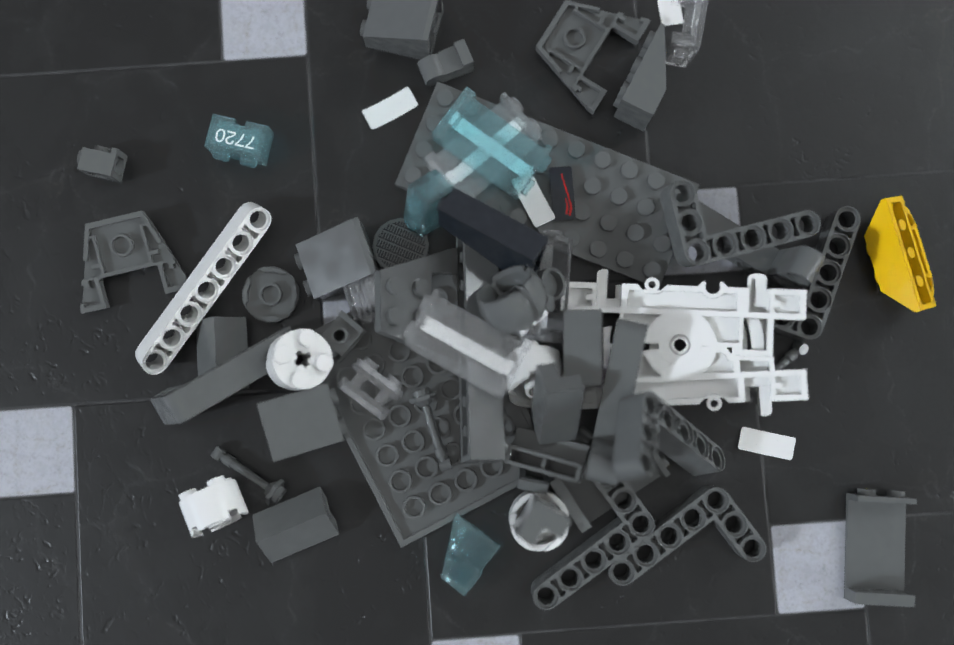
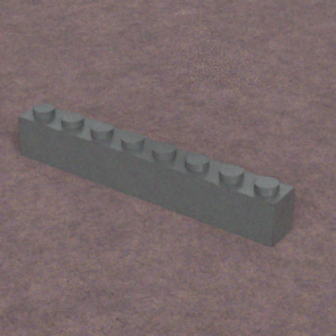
M456 237L458 255V334L505 359V352L501 350V338L504 332L491 327L484 320L476 300V293L484 282L491 284L493 282L492 276L502 270ZM458 351L461 463H498L504 461L508 452V440L504 438L507 410L503 408L506 381L502 378V374Z

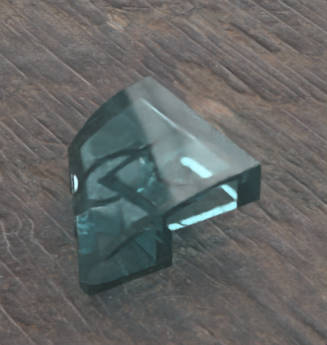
M457 513L453 519L441 578L465 597L483 574V568L498 551L500 545Z

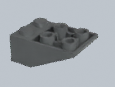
M662 23L659 25L656 33L653 31L649 32L613 104L617 108L614 115L615 118L643 132L667 90L665 25Z

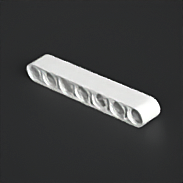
M247 202L234 214L137 347L135 357L146 373L158 375L172 362L271 224V215L267 209L254 202ZM258 211L259 217L257 221L250 223L251 214ZM242 235L241 243L233 246L234 238ZM225 258L224 266L220 269H215L217 261ZM209 282V286L205 291L198 292V288L202 283ZM192 306L191 311L187 315L181 316V311L184 307ZM168 330H175L172 337L163 339L164 334ZM158 354L154 361L146 362L149 355Z

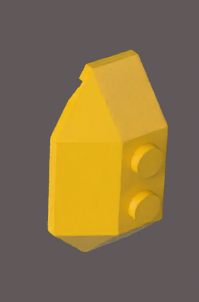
M902 195L884 198L880 200L864 235L866 251L871 258L874 277L879 284L880 291L913 312L936 307V300L933 297V277L916 222L910 210L905 206V200Z

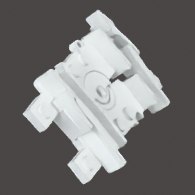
M601 269L597 272L596 283L565 282L566 289L562 297V311L602 309L603 316L604 313L620 314V319L648 324L645 344H650V350H644L642 353L634 395L652 391L668 405L700 404L704 399H707V408L711 411H718L722 406L720 398H724L728 403L750 401V387L756 386L759 416H769L772 413V401L808 400L807 370H775L773 357L774 320H806L807 290L767 289V277L764 274L749 275L747 277V288L727 287L724 282H720V289L716 294L707 292L705 287L706 281H703L699 286L666 285L662 290H658L660 286L658 279L650 277L645 281V289H642L638 284L622 283L621 285H615V298H608V269ZM654 282L656 286L654 288H650L649 283ZM744 320H745V323H746V326H747L749 339H747V333H746V329H745V326H744ZM613 326L603 327V386L612 347L611 334ZM678 339L683 340L686 344L685 349L682 351L674 348V343ZM603 387L585 388L581 409H598ZM712 400L717 401L715 407H712L710 404Z

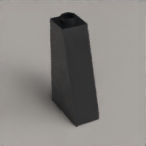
M455 187L448 196L444 195L440 199L436 211L439 212L438 224L501 270L512 266L524 265L526 269L529 266L534 273L537 272L542 263L548 237Z

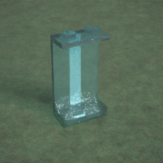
M467 86L432 132L433 141L515 200L521 194L525 197L536 183L532 180L538 171L543 173L552 161V158L549 157L552 150L550 145L547 144L545 148H542L476 100V93Z

